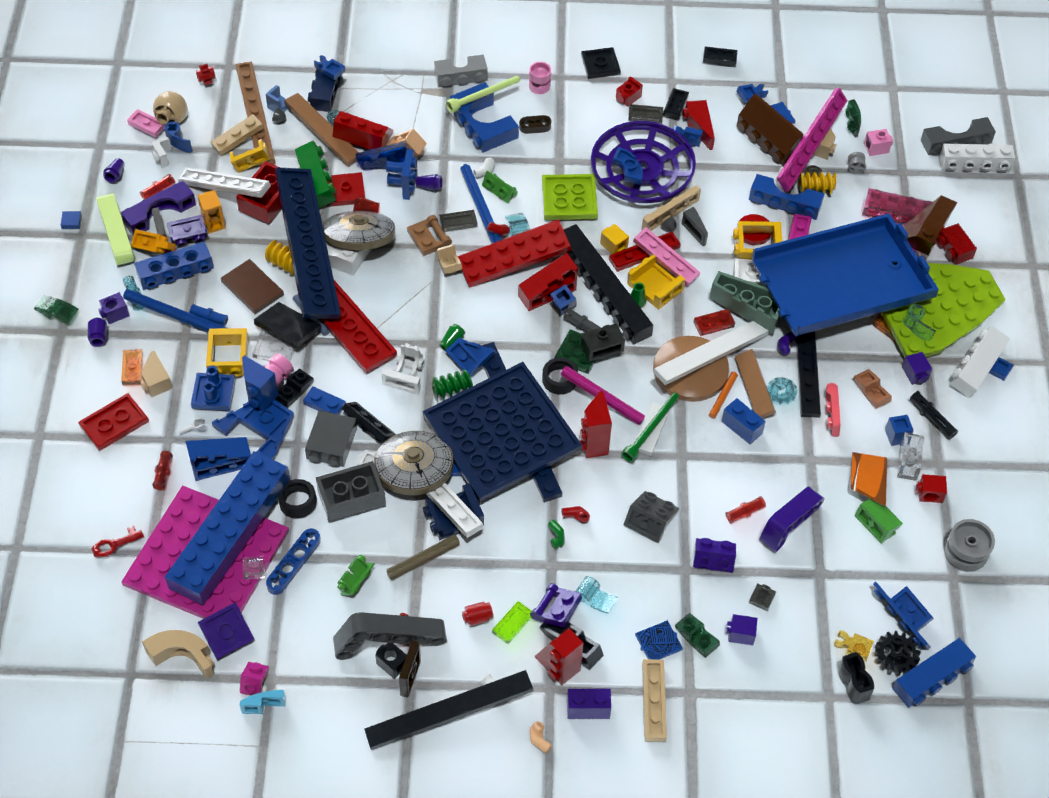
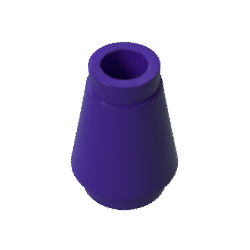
M116 158L103 171L104 179L110 183L118 181L122 173L124 161Z
M431 174L416 177V187L433 191L442 189L443 179L441 175Z

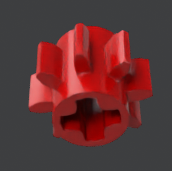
M208 64L199 65V70H196L198 82H203L204 85L213 83L212 79H216L213 66L208 67Z

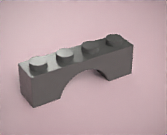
M984 117L973 119L969 129L962 133H952L941 126L926 128L923 130L920 141L927 154L933 155L941 153L943 144H991L996 131L989 118Z

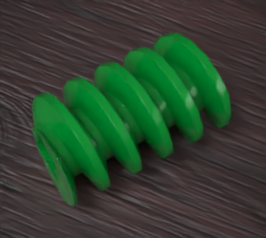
M465 369L461 371V375L458 371L454 372V377L451 373H448L447 378L443 375L440 376L439 380L436 377L432 378V390L437 402L439 395L445 400L446 393L449 397H452L454 391L458 394L461 389L464 391L473 386L471 376Z

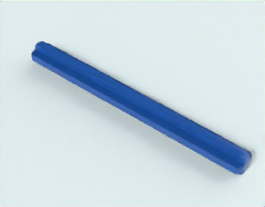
M463 164L460 167L461 173L491 243L502 240L500 235L487 230L489 222L494 223L471 167L470 165Z
M126 289L123 294V298L127 301L209 332V329L227 328L130 289Z

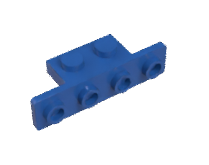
M875 581L873 583L876 587L874 592L881 600L884 598L887 600L889 605L886 607L894 616L898 614L902 618L900 624L907 632L910 629L915 634L913 637L914 641L919 644L920 648L923 645L927 649L931 648L918 632L934 619L907 586L890 598Z

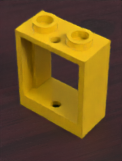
M738 221L737 227L733 229V239H736L734 255H737L738 259L752 260L753 249H744L743 233L772 234V244L783 241L781 222Z
M247 328L209 329L206 368L213 365L218 368V374L235 375V377L244 376L242 357L244 355L248 357L249 337ZM241 345L240 361L213 362L214 346Z

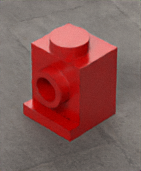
M628 77V80L616 89V99L629 107L642 97L643 85L633 77Z

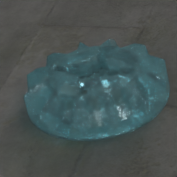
M784 377L772 379L767 386L772 401H778L779 404L785 402L788 404L790 401H794L798 391L795 383ZM786 388L785 393L778 394L779 390Z

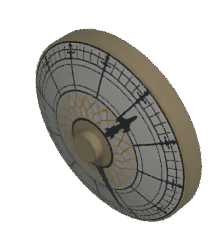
M372 211L342 212L329 217L323 223L325 240L333 246L348 250L375 249L388 244L395 236L394 222L389 217Z
M407 431L390 437L381 444L374 458V465L381 484L387 489L403 495H421L438 489L451 476L454 464L451 448L442 442L437 435L425 431Z

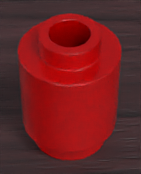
M483 601L464 607L465 611H462L463 621L465 624L468 623L470 627L489 622V619L494 618L490 602L485 603Z

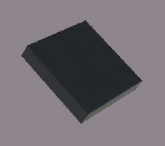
M614 47L581 51V58L588 79L621 74Z

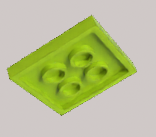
M593 174L542 175L544 220L598 219L596 185Z

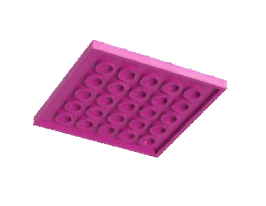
M182 485L121 581L122 585L202 619L235 602L242 613L289 533V527L263 518L203 606L168 589L165 576L219 500Z

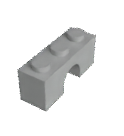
M484 54L468 56L467 65L464 67L454 66L451 59L434 61V73L438 87L488 81V68Z

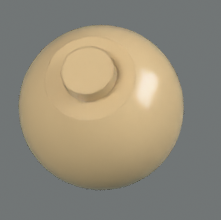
M163 92L153 102V113L160 124L165 125L169 122L181 123L187 115V103L177 92Z

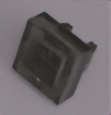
M757 583L749 604L768 612L776 591L765 584L760 585Z

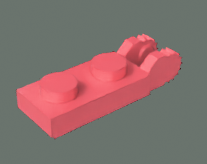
M829 383L826 386L825 396L827 402L826 410L827 413H830L827 425L828 429H831L832 436H839L841 423L838 387L835 383Z

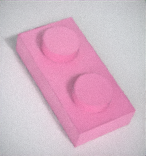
M139 109L127 119L128 125L155 138L165 129V125L160 124L156 117Z

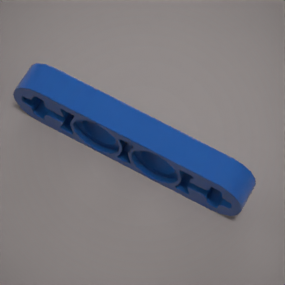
M309 528L305 530L268 576L266 586L269 593L273 595L281 594L317 549L321 539L316 529ZM313 536L315 537V540L311 539V540L308 542V537H309V538H312ZM297 550H303L305 555L298 558L294 556V553ZM286 565H291L293 570L285 573L282 571V568ZM279 581V586L275 585L272 587V583L276 584Z

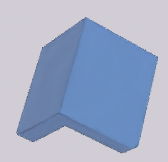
M275 85L265 94L267 108L275 112L278 108L285 112L289 109L284 104L286 98L281 96L278 85Z

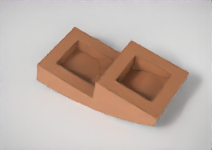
M870 369L854 376L857 386L875 408H879L892 401V396L880 385L881 379Z

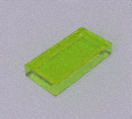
M517 601L492 629V633L509 644L530 621L532 610Z

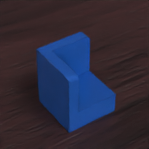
M908 414L889 417L885 428L891 446L909 443L914 431Z

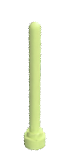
M512 77L459 100L457 98L449 99L446 101L447 109L451 114L457 112L462 105L518 83L520 77Z

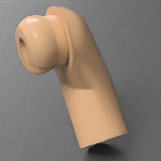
M536 721L530 727V741L547 754L552 748V744L543 737V723Z

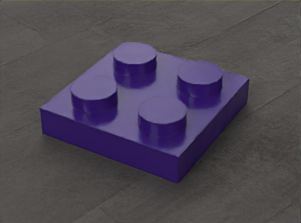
M236 602L197 622L216 660L254 640Z

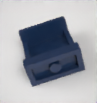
M470 483L463 485L462 492L456 495L479 518L484 526V514ZM429 498L425 499L423 512L426 518H430L431 531L433 535L437 534L439 541L462 533L434 502H430Z

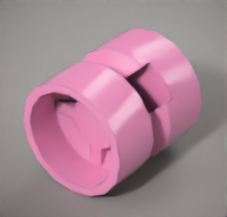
M535 62L529 68V89L536 94L547 93L551 87V67L545 62Z
M275 354L269 360V365H264L265 368L275 373L277 388L283 382V379H286L294 370L291 362L281 354Z

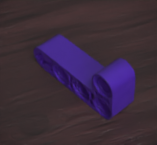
M807 486L770 517L759 541L774 552H777L785 543L789 533L816 512L825 498Z

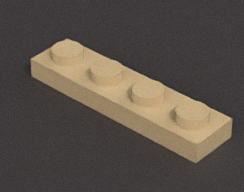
M695 185L685 190L678 197L672 198L667 204L661 205L656 211L647 214L643 218L642 230L647 227L652 231L670 216L674 217L698 202L701 189Z
M643 659L645 741L666 742L664 660Z

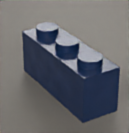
M316 68V79L312 80V91L308 93V102L316 111L331 112L342 74L334 81L322 74L321 69Z

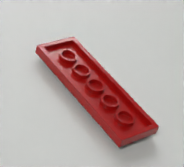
M558 219L457 257L461 262L463 274L470 288L571 251V246Z
M334 280L341 313L340 318L319 319L367 374L396 357L397 350Z

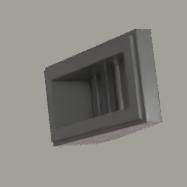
M692 207L683 212L682 225L701 245L705 246L708 232L698 212Z

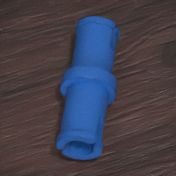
M192 304L189 311L191 314L222 326H226L228 322V315L215 312L212 308L206 309Z

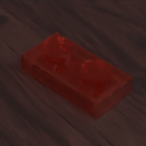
M729 309L695 317L693 321L700 336L735 327V321Z

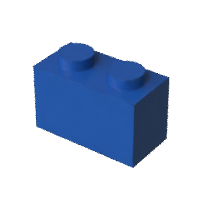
M738 398L724 408L721 421L750 445L763 434L766 423L763 418Z

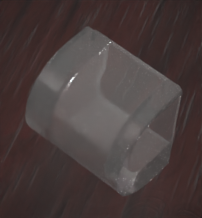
M264 556L243 558L244 580L265 578Z

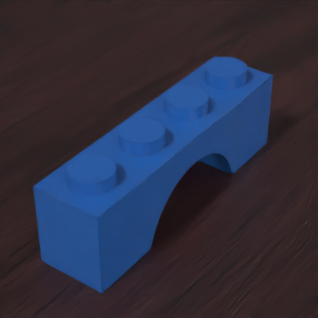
M756 174L750 190L749 200L817 220L825 193L807 189L800 194H787L776 187L773 178Z

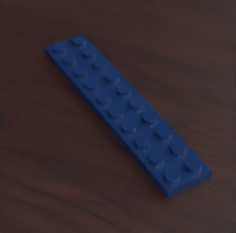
M276 167L275 176L302 317L339 319L341 313L311 169Z

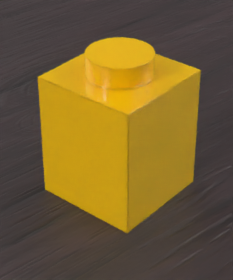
M616 224L606 227L601 232L600 244L611 254L628 248L629 236Z

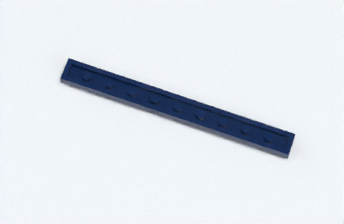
M491 342L481 345L493 348L497 352L483 365L487 377L490 378L505 371L506 367L495 343ZM551 466L532 475L543 502L562 497L561 488Z

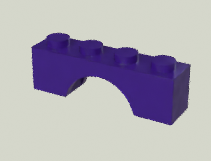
M182 180L120 213L123 224L134 235L135 229L142 231L150 229L149 222L153 216V208L159 207V211L175 210L182 213L195 206L196 201L194 193Z

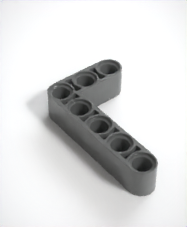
M364 612L352 614L333 636L335 657L339 660L352 658L366 641L411 644L413 640L419 642L420 645L440 646L447 642L445 624L442 619Z

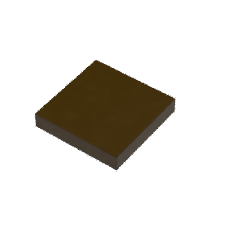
M411 641L399 676L400 696L406 698L410 695L421 663L420 644L417 641Z

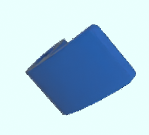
M167 123L164 128L166 137L170 140V145L181 151L191 153V142L182 138L179 123Z

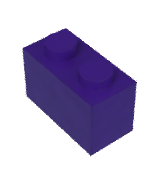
M568 689L567 719H610L611 689Z

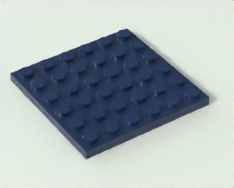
M524 362L422 411L424 418L435 435L451 448L453 462L466 482L470 483L479 502L582 450L581 442Z

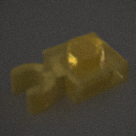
M839 630L838 637L843 638L844 641L836 639L834 646L837 648H848L846 654L857 652L866 662L874 641L854 633L852 638L849 637L847 632Z

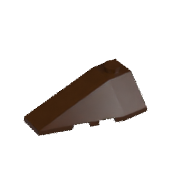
M941 195L903 226L908 233L907 241L912 249L928 256L930 255L958 202Z

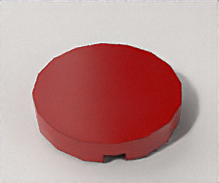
M758 214L745 215L739 220L770 222L767 218ZM743 233L744 243L749 245L760 243L761 245L766 243L772 234Z

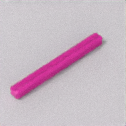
M565 366L563 368L561 376L594 397L599 391H604L608 406L639 425L645 418L644 414L570 367Z

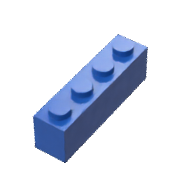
M959 637L896 679L892 689L908 708L914 704L918 706L926 700L927 695L930 693L935 695L942 689V685L953 683L962 672L964 674L969 672L974 667L973 662L977 656Z

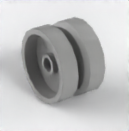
M974 519L961 520L951 529L944 549L946 558L953 566L960 570L976 571L982 568L988 561L994 549L995 537L991 529L983 522Z

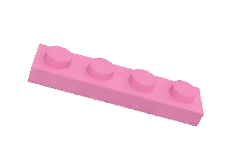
M647 227L634 238L633 242L650 256L654 254L656 261L676 278L679 275L684 277L687 287L700 275V272Z

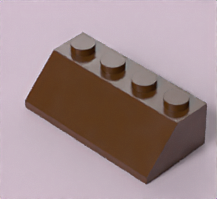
M756 93L738 115V129L744 132L763 151L767 152L776 162L784 167L804 134Z

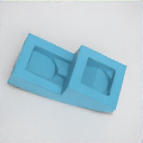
M284 690L260 692L241 700L239 704L241 713L263 714L264 706L285 707L286 696Z

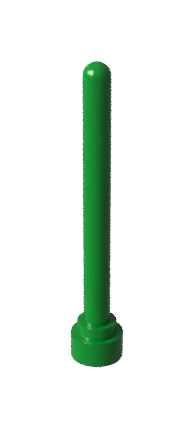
M674 392L633 445L624 448L621 455L626 461L633 463L639 456V448L678 400V393Z

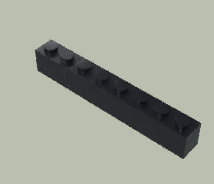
M575 224L563 229L571 246V251L565 253H568L578 267V275L583 277L586 286L592 289L595 298L601 301L605 311L610 313L614 323H617L622 329L625 338L629 339L634 345L651 337L654 325L578 225Z

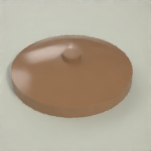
M680 336L667 341L656 353L653 371L654 368L710 342V340L698 336ZM724 356L667 385H664L655 374L654 377L662 390L670 396L676 392L679 394V400L690 402L703 401L712 398L723 389L728 379L729 363L727 357Z

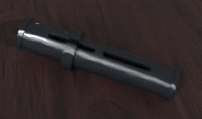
M916 391L910 397V400L921 410L920 412L926 415L949 439L957 435L958 430L919 391Z

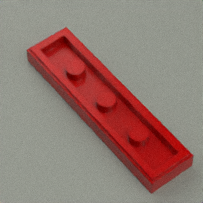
M672 231L658 236L673 250L681 246V243ZM638 245L609 255V261L615 270L619 272L641 263L645 258H649L650 255Z

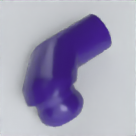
M792 331L781 337L777 342L778 351H781L782 355H787L791 351L789 343L796 339Z

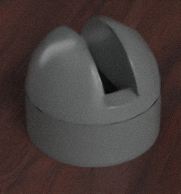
M277 108L273 114L272 121L280 124L285 121L286 114Z
M670 216L661 226L666 231L671 232L677 227V223Z

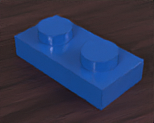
M312 386L303 399V404L317 411L338 415L341 414L342 408L346 403L345 400Z

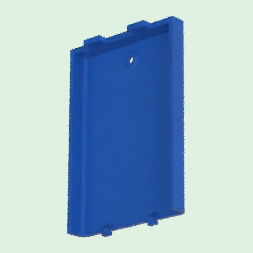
M890 214L753 249L752 261L760 275L759 280L761 284L764 283L780 309L778 310L781 318H785L795 336L936 298L939 290L929 275V265L923 256L918 257L907 241L908 233L901 223L896 224Z

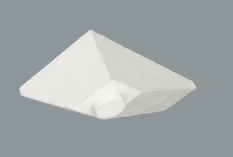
M326 241L331 268L352 276L355 275L370 252V249H343L333 246Z

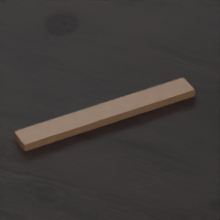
M250 61L235 64L247 118L254 114L264 127L251 136L254 148L259 147L258 140L262 139L263 143L267 145L270 160L266 162L276 164L253 63Z

